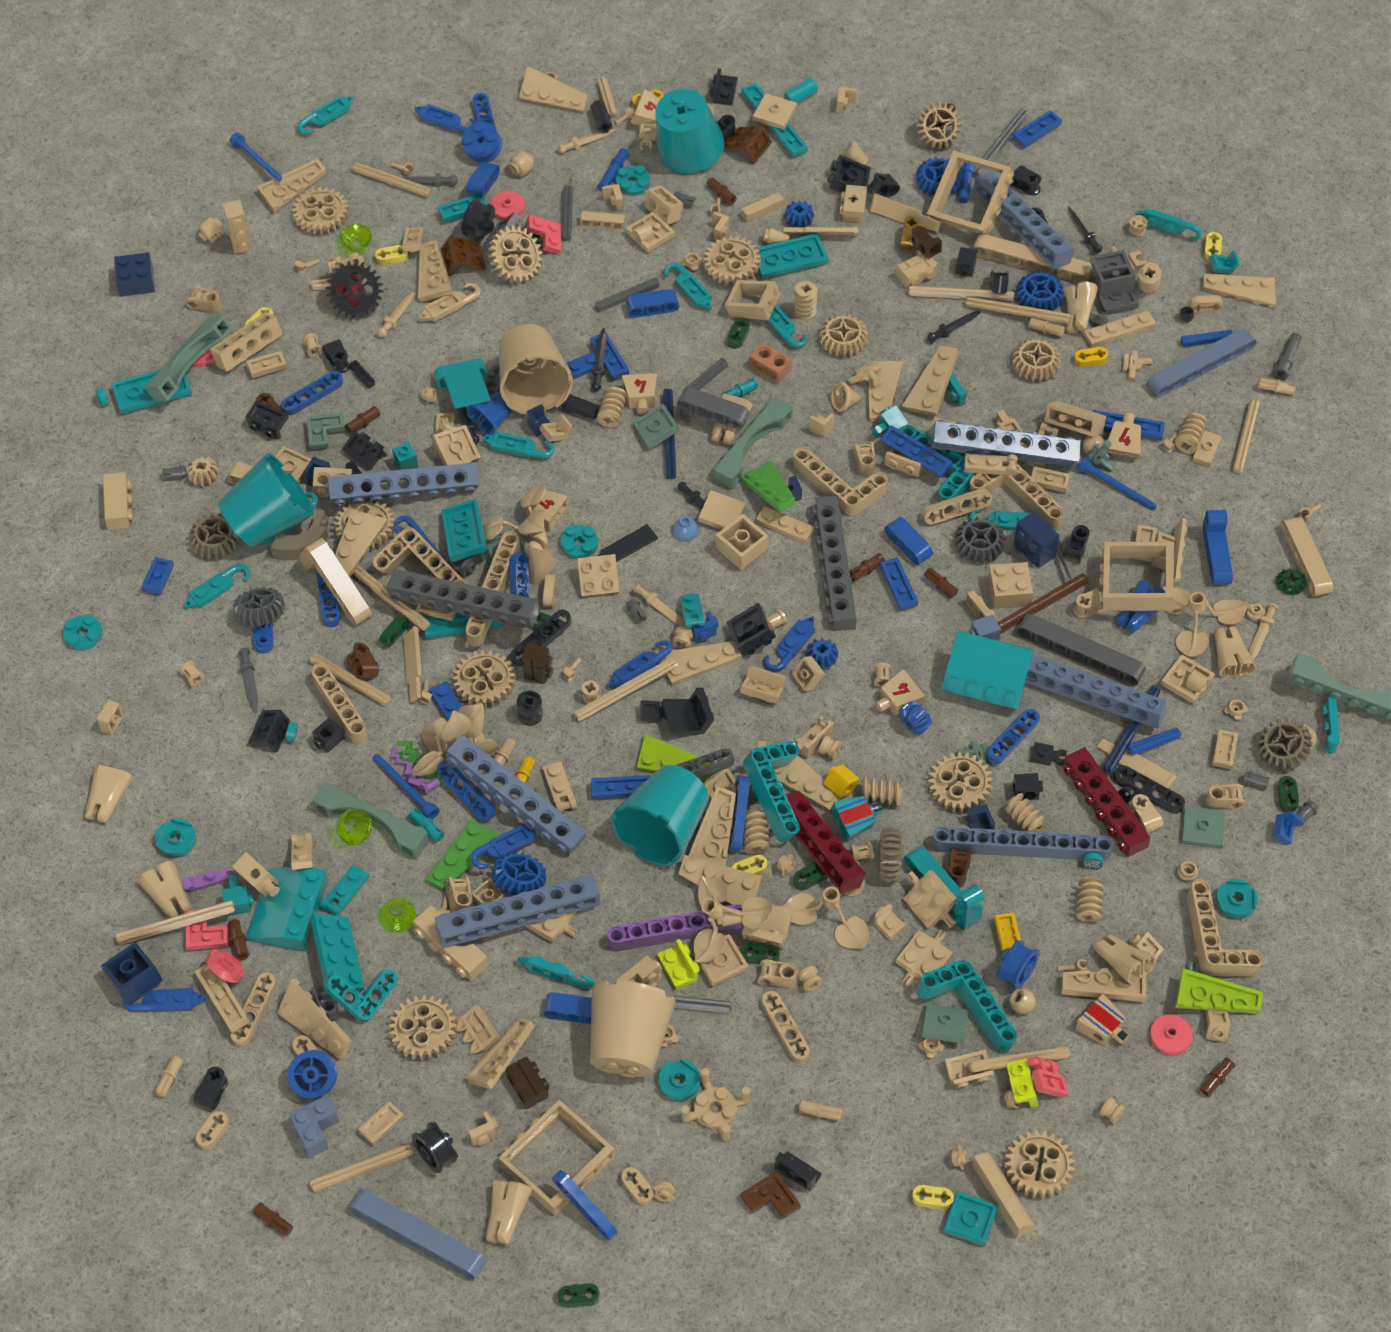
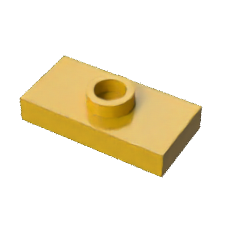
M1014 912L994 915L993 918L1002 955L1006 950H1011L1016 940H1021Z

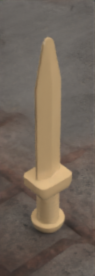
M610 129L608 133L600 131L580 139L573 137L571 142L559 144L558 150L560 153H565L573 148L580 150L581 145L606 137L616 131V129Z
M415 292L405 297L390 317L385 316L384 325L377 330L379 337H386L390 328H396V321L411 303Z
M641 584L634 586V593L643 597L648 607L652 605L675 624L686 627L684 619L658 599V594L654 592L650 594L642 588L643 585Z
M1275 603L1268 604L1266 615L1260 618V626L1249 649L1253 660L1258 655L1269 628L1273 626L1274 620L1272 618L1275 612L1278 611V606Z

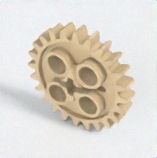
M319 187L317 191L312 188V192L306 190V195L300 194V199L296 198V203L293 204L292 213L294 221H296L297 226H301V230L306 228L307 233L313 230L314 234L317 231L323 234L325 230L330 233V229L336 231V226L342 227L341 222H346V218L349 217L348 201L345 200L344 195L340 194V191L335 193L334 188L328 191V187L324 190H321V187Z
M514 225L509 228L506 226L492 236L494 240L489 241L492 246L488 248L492 253L488 257L493 258L490 264H495L493 270H499L498 276L503 274L504 280L510 278V283L515 280L517 283L533 278L538 273L537 269L541 267L538 262L543 260L539 255L543 252L538 251L537 248L541 245L535 244L537 238H531L532 232L526 234V228L521 231L520 226L515 228Z
M732 236L729 239L723 237V241L716 239V244L710 243L711 248H706L703 258L705 271H708V276L712 275L713 280L718 278V283L725 280L726 285L729 281L734 285L735 281L748 280V276L753 278L754 273H758L761 255L759 250H756V245H752L751 240L746 242L745 237L742 240H739V236L735 239Z
M364 499L362 503H355L354 505L348 503V508L342 507V512H337L338 517H335L334 528L339 541L352 509L388 519L387 525L382 528L376 541L374 540L371 544L373 549L375 544L382 546V540L388 542V537H392L395 522L394 513H391V508H386L385 503L380 505V501L373 503L371 499L369 502H366Z
M482 650L480 655L474 651L473 657L467 654V660L461 658V665L456 664V670H453L452 681L454 690H456L457 696L462 697V701L468 699L469 705L476 702V704L483 703L484 708H486L487 703L494 706V701L501 703V697L507 699V693H512V687H515L514 680H516L514 667H511V661L506 662V656L500 658L499 652L492 655V650L488 654H485L484 650Z
M958 752V756L955 757L953 753H950L949 759L943 756V762L937 760L936 766H932V772L929 773L930 780H928L929 792L933 793V800L938 799V805L945 803V810L951 806L952 812L959 808L960 812L963 813L964 808L968 810L971 806L977 807L979 805L978 802L984 805L985 798L989 799V792H992L993 785L992 772L988 771V765H983V759L976 761V755L969 758L968 752L964 757L961 755V752ZM960 769H967L968 771L962 772ZM944 778H950L951 780L945 781V780H943V779H944ZM971 784H978V786L973 787ZM954 793H960L961 795H960V796H955V795H953V794H954Z
M423 995L422 1000L415 996L414 1002L406 999L407 1005L405 1006L400 1003L401 1011L394 1010L396 1017H390L392 1024L389 1025V1031H391L389 1035L390 1039H393V1046H397L398 1052L403 1051L405 1057L411 1053L412 1060L417 1055H420L421 1061H423L424 1055H427L431 1060L433 1053L439 1057V1050L441 1049L446 1052V1044L452 1046L451 1038H456L454 1031H457V1024H455L457 1021L456 1016H453V1009L448 1010V1003L442 1005L441 998L435 1002L434 996H431L429 1000H426L425 995ZM422 1012L428 1013L426 1016H420ZM406 1026H413L409 1030L404 1029ZM435 1026H442L440 1029H433ZM421 1039L427 1040L424 1043H418V1041Z
M1035 1130V1134L1032 1136L1027 1131L1026 1138L1019 1135L1018 1141L1013 1140L1012 1147L1007 1149L1008 1154L1005 1155V1161L1007 1162L1004 1166V1169H1008L1006 1176L1013 1177L1011 1185L1018 1183L1017 1191L1022 1188L1025 1189V1196L1032 1192L1034 1199L1037 1193L1044 1199L1045 1193H1048L1052 1198L1054 1191L1061 1194V1187L1067 1189V1182L1072 1181V1174L1075 1171V1168L1072 1167L1075 1164V1160L1071 1159L1073 1152H1066L1069 1145L1062 1146V1138L1057 1141L1054 1140V1133L1047 1137V1131H1044L1043 1135H1039L1038 1130ZM1043 1147L1044 1154L1039 1181H1036L1035 1176L1040 1148ZM1027 1150H1032V1151H1034L1036 1154L1030 1155V1154H1028L1026 1151H1027ZM1053 1154V1155H1055L1057 1158H1056V1159H1050L1047 1155ZM1028 1169L1032 1174L1027 1175L1022 1170ZM1044 1174H1051L1054 1178L1047 1179Z

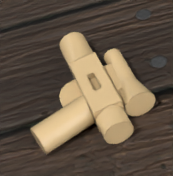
M1132 351L1130 355L1123 354L1122 371L1126 372L1128 369V380L1134 381L1136 370H1140L1142 365H1151L1152 358H1138L1136 351Z
M871 360L865 366L857 369L856 375L849 378L848 381L853 385L859 381L871 380L874 385H878L880 380L876 376V372L880 371L881 368L878 363L874 365Z

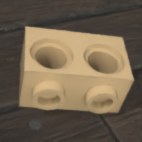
M660 185L648 190L645 207L650 212L654 211L669 225L680 221L683 203Z
M314 467L313 493L318 497H329L327 477L352 475V469ZM344 486L342 488L344 493H351L350 486Z

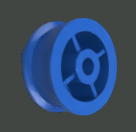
M480 121L466 128L462 136V146L473 161L479 163L482 161L490 162L501 152L502 139L492 124Z
M1016 940L1011 950L1004 952L1001 958L1003 963L996 976L1000 981L1006 980L1012 983L1014 989H1020L1032 974L1039 959L1040 951L1026 947L1022 940Z
M309 1050L299 1054L292 1060L288 1068V1081L295 1093L304 1098H317L328 1093L335 1085L338 1075L337 1066L332 1057L320 1050ZM310 1071L315 1073L314 1078L310 1076Z

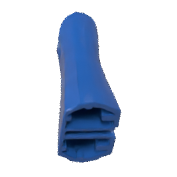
M500 391L490 396L491 401L468 406V417L474 423H478L483 418L478 426L485 434L494 433L513 411L506 405Z
M1140 580L1133 593H1166L1165 590L1154 586L1152 589V585L1144 580ZM1122 611L1116 625L1121 628L1127 627L1129 632L1134 633L1158 611Z

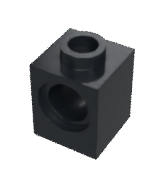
M960 247L955 274L973 277L978 250Z
M330 717L312 731L314 745L320 750H325L327 753L345 739L343 728Z
M1038 773L1014 774L1012 783L1014 796L1022 793L1024 797L1021 801L1024 799L1039 800L1040 792H1043V782L1039 780Z

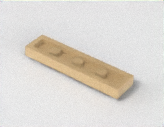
M1144 311L1106 323L1105 325L1084 330L1083 335L1092 348L1155 328L1156 322L1149 311Z
M207 964L194 971L232 1033L250 1022L225 980L218 977Z

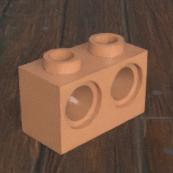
M761 343L749 356V367L779 384L791 371L792 359L787 355L779 353L771 346Z

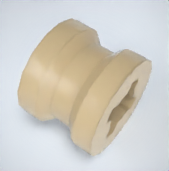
M1136 215L1130 219L1128 229L1130 235L1133 237L1145 235L1147 227L1146 218Z
M677 627L674 632L675 637L672 639L673 647L676 649L690 648V640H692L694 635L693 631L689 628L686 629V627Z
M826 735L820 744L818 752L822 755L827 754L829 758L834 759L840 750L841 741H834L830 736Z
M809 966L798 973V978L800 981H803V988L807 992L815 990L823 984L822 978L817 975L818 970L815 966Z
M1110 1097L1101 1108L1099 1114L1103 1117H1108L1110 1122L1115 1124L1126 1107L1122 1104H1117L1115 1099Z

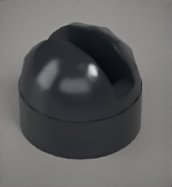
M1191 307L1181 308V320L1187 323L1191 322L1194 318V309Z
M1124 786L1118 791L1125 803L1132 801L1136 795L1131 786Z

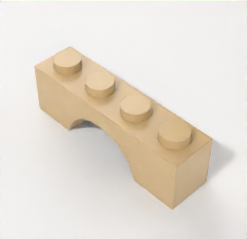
M430 906L413 920L415 935L419 939L424 938L428 942L427 944L434 952L438 951L442 955L444 962L448 965L452 964L462 978L466 977L469 981H472L489 966L488 957L474 944L462 947L453 945L442 948L435 929V917L441 914L434 907Z

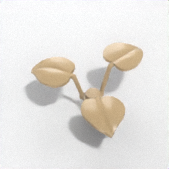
M539 485L523 496L521 507L527 508L530 515L519 527L503 520L502 516L493 517L483 526L486 541L496 537L501 532L503 525H507L525 536L529 535L532 539L538 532H543L546 535L544 511L541 509L532 511V506L538 505L543 499L546 485Z
M1160 586L1166 592V587ZM1174 587V611L1165 612L1177 615L1183 609L1190 607V610L1194 613L1193 632L1183 631L1177 636V649L1186 657H1197L1206 651L1209 644L1208 636L1202 632L1197 633L1198 614L1205 610V606L1214 617L1218 616V621L1221 624L1232 626L1238 624L1243 619L1249 603L1240 600H1221L1214 604L1212 609L1209 601L1205 600L1203 593L1194 592L1190 594L1189 591L1183 588Z
M483 703L462 706L458 712L466 715L472 723L471 728L464 736L477 745L480 741L485 740L482 733L484 722ZM429 723L423 728L422 737L430 752H438L437 742L434 739L437 735L432 729L433 723ZM453 738L452 740H449L447 742L456 741V739ZM440 740L442 753L447 750V742ZM458 779V786L462 789L463 783Z
M454 710L448 721L444 718L437 719L432 724V729L437 735L434 739L437 742L438 752L431 751L427 753L410 773L412 775L425 776L436 772L438 765L444 762V758L441 756L440 740L444 742L453 738L457 740L458 736L466 734L472 725L470 719L466 715ZM485 739L477 744L479 748L491 757L498 748L497 743L492 739Z
M863 880L860 888L845 892L844 894L849 897L860 894L864 889L865 880ZM830 882L831 887H827L824 890L823 898L820 899L817 906L815 899L807 893L794 895L782 906L793 910L791 922L800 926L810 925L817 919L815 910H819L823 904L828 908H836L843 923L835 930V939L838 944L847 949H863L868 944L869 931L866 923L857 916L850 917L846 922L839 905L840 896L843 893H840L832 882Z
M701 876L698 888L699 903L702 911L709 916L708 920L711 922L714 930L707 928L697 934L694 941L695 961L698 963L709 962L723 952L726 938L723 934L717 933L718 928L714 919L721 918L724 911L743 916V925L748 929L755 930L761 928L773 912L772 903L762 897H750L742 904L743 912L732 910L720 904L728 897L729 888L726 882L718 878Z

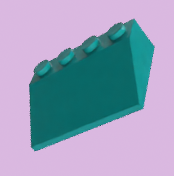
M958 630L941 690L1018 710L1034 650Z
M292 867L269 868L268 872L279 881L277 886L280 890L273 897L269 894L264 896L261 893L246 939L247 941L305 952L313 930L310 916L313 913H318L319 905L328 883L326 870L314 867L292 870Z

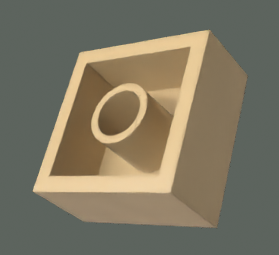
M812 656L803 657L792 672L793 677L804 691H812L825 674Z
M108 700L104 704L103 710L97 716L101 732L112 736L124 717L119 703Z
M490 877L471 893L472 900L477 905L507 897V893H501L500 888H495V883L492 882Z

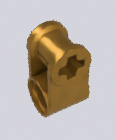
M909 216L905 218L900 249L917 250L912 244V229L919 226V220L916 217Z

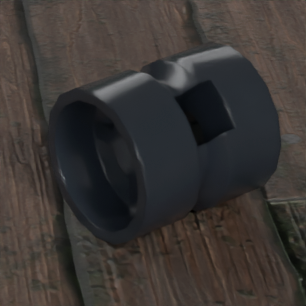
M527 690L517 697L518 719L522 724L534 726L541 722L543 718L542 698L535 691Z

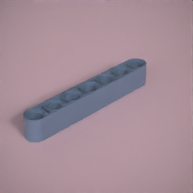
M1242 328L1157 372L1148 379L1147 385L1158 397H1162L1252 350L1257 341L1245 328Z
M360 1189L348 1206V1209L353 1214L469 1279L475 1280L487 1262L486 1258L477 1251L365 1189Z

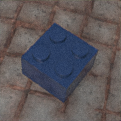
M150 252L114 257L116 285L120 297L155 292Z
M1033 511L1017 522L1013 545L1018 552H1022L1031 564H1035L1040 568L1056 557L1059 534Z
M136 942L101 965L108 980L128 1005L163 981L156 966Z

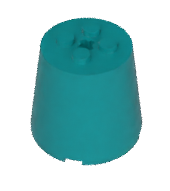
M686 88L676 89L665 94L659 100L655 110L656 149L659 160L667 169L681 175H693V172L703 169L705 171L711 168L723 153L724 137L704 97L697 91Z
M270 453L264 455L218 501L221 513L231 526L233 533L251 547L314 514L310 510L312 505L300 484L291 473L287 474L281 468L283 463Z
M676 765L662 766L615 809L611 819L614 832L625 847L629 845L637 852L635 855L642 860L659 866L673 865L682 857L708 805V791L701 780L687 769Z

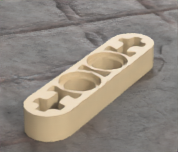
M978 489L925 507L922 511V518L927 524L933 525L985 508L991 504L993 497L987 489ZM965 500H970V504L967 507H962V503ZM947 506H953L951 512L944 513Z
M266 972L259 975L249 994L243 1011L246 1016L249 1014L254 1015L255 1019L243 1026L245 1027V1038L241 1037L240 1040L237 1038V1035L242 1034L243 1027L233 1033L231 1032V1039L236 1046L243 1047L249 1044L277 986L276 979L271 973ZM270 980L271 984H267L264 988L263 982ZM254 998H264V1001L261 1004H253Z
M774 991L766 992L762 997V1006L793 1061L797 1063L806 1062L810 1054L808 1044L780 995ZM769 998H771L772 1001L775 1000V1010L772 1004L768 1003ZM782 1014L787 1020L779 1023L775 1020V1017ZM792 1031L796 1034V1038L788 1040L785 1037V1033ZM797 1043L799 1050L804 1051L803 1056L797 1054V1048L795 1046Z

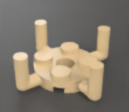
M704 1068L701 1071V1082L704 1091L697 1095L694 1111L690 1112L687 1105L681 1107V1120L689 1122L697 1119L700 1124L713 1130H719L722 1139L728 1141L730 1139L729 1125L736 1116L737 1107L750 1102V1088L743 1087L742 1096L734 1098L725 1087L712 1088L710 1070ZM717 1104L722 1109L720 1112L714 1113L710 1110V1107Z

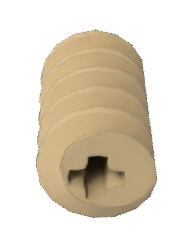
M1147 262L1139 270L1137 284L1142 292L1152 293L1159 288L1161 269L1156 263Z
M800 281L795 286V315L802 320L811 319L816 314L818 289L810 281Z
M609 387L604 391L597 414V420L602 426L614 428L619 425L618 422L624 407L623 404L627 397V393L623 389Z
M1190 413L1185 416L1175 440V445L1181 452L1186 454L1196 452L1207 425V419L1203 415Z
M864 777L861 796H864L867 802L872 797L873 803H876L878 798H880L881 804H884L885 800L888 799L889 805H892L895 800L896 805L899 807L903 785L900 787L899 781H896L894 786H892L891 780H888L886 785H884L883 779H880L878 784H876L875 778H872L870 783H868L867 777Z
M1022 793L1014 796L1005 804L1004 810H1006V814L1011 816L1013 821H1016V824L1022 828V831L1041 832L1046 824L1042 822L1045 817L1042 815L1037 818L1039 811L1035 810L1032 812L1034 805L1027 806L1029 803L1028 799L1021 801L1024 797Z
M757 810L746 811L744 851L749 855L761 854L770 847L769 842H767L769 840L767 835L769 833L767 828L769 824L766 821L767 817L764 812Z
M1086 876L1079 880L1076 917L1081 921L1096 922L1102 918L1100 913L1102 912L1101 906L1103 905L1102 898L1104 896L1102 892L1104 891V886L1100 884L1101 881L1097 877Z

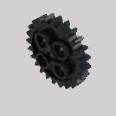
M355 260L354 265H351L350 261H348L346 267L341 263L342 269L339 270L335 267L337 273H330L333 279L327 280L331 284V286L325 287L330 290V293L326 294V296L332 297L329 303L334 302L333 309L340 308L338 314L344 311L345 317L351 313L352 319H354L355 314H358L359 318H361L363 312L368 316L367 310L370 309L374 312L372 306H379L376 300H382V297L378 296V294L384 292L379 289L383 283L377 282L381 277L374 276L376 270L369 271L371 265L364 268V262L358 266L357 260ZM352 272L360 274L361 278L358 282L351 281L350 274ZM363 279H367L358 289V294L353 293L345 301L342 300L351 291V285L357 286ZM345 284L347 286L346 293L339 294L337 286ZM365 285L372 287L373 291L369 296L362 293V288ZM352 297H356L359 300V305L355 308L349 305V299Z

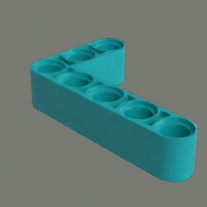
M904 425L900 428V431L930 448L931 437L911 425ZM931 448L952 461V465L946 472L950 477L939 488L938 503L963 495L970 486L971 478L976 473L964 472L965 457L956 451Z
M793 741L756 747L743 760L745 771L775 837L783 843L789 842L799 831L800 826L773 768L789 765L800 753L799 746Z
M919 846L904 856L905 863L918 879L923 878L929 870H932L954 894L956 903L951 907L949 915L962 930L981 920L985 897L982 890L976 884L962 891L924 846Z
M959 960L922 975L916 987V994L920 998L927 1000L956 989L993 1047L1000 1053L1010 1051L1017 1039V1032L968 961Z

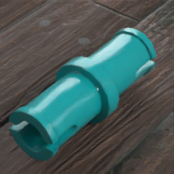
M751 378L742 384H735V387L722 392V394L742 398L746 393L758 389V383L754 378Z
M417 808L409 812L408 818L417 826L423 827L436 843L443 839L445 833L433 824L431 818L425 817Z

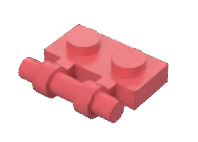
M1037 1056L1028 1058V1065L1036 1069L1032 1071L1034 1079L1033 1084L1037 1092L1060 1098L1069 1095L1064 1076L1058 1074V1064L1048 1059L1044 1061L1043 1058Z

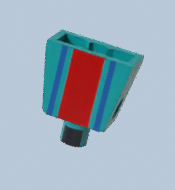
M861 796L836 801L833 803L831 811L845 841L849 842L874 826L876 822L874 816L881 814L882 808L879 802L869 805L866 798Z

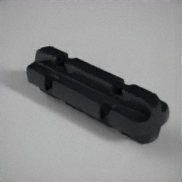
M357 360L350 362V369L365 383L364 385L367 388L371 389L376 385L373 377L370 376L363 366H360L361 364Z

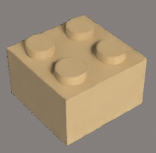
M742 514L715 535V548L742 570L768 550L769 536Z
M1027 562L989 566L988 582L993 609L1023 607L1032 602L1033 590Z

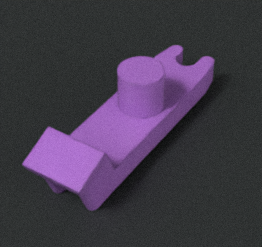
M230 868L215 872L208 870L206 874L191 878L188 876L182 879L185 890L193 892L229 881V877L233 875H227L231 872Z

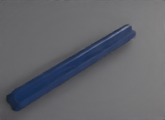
M664 389L663 404L674 419L673 390ZM675 434L665 439L667 479L676 478Z
M1153 685L1147 694L1158 697L1161 689ZM1134 720L1130 721L1103 766L1105 773H1113L1142 723Z

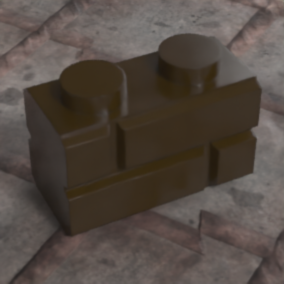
M530 642L527 643L522 654L524 679L535 680V682L544 684L548 678L552 677L554 670L551 667L553 657L550 656L549 648L541 645L538 647L537 644Z
M524 1057L516 1063L514 1062L507 1066L505 1069L506 1076L526 1109L549 1097V1084L545 1078L541 1079L538 1075L540 1071L535 1061L530 1062L528 1057Z

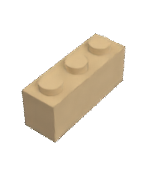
M240 199L223 203L229 238L234 254L251 250L245 214Z
M1056 401L1047 405L1044 422L1094 437L1103 434L1106 416Z
M126 472L103 474L104 514L107 529L129 528L130 520H133V511L130 509V505H133L132 495L129 494V490H132L131 479H127Z

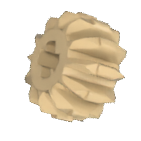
M202 455L199 459L194 457V462L189 461L186 469L189 481L193 482L195 486L201 484L202 487H204L205 483L211 485V481H216L219 473L215 460H211L209 456L204 459Z

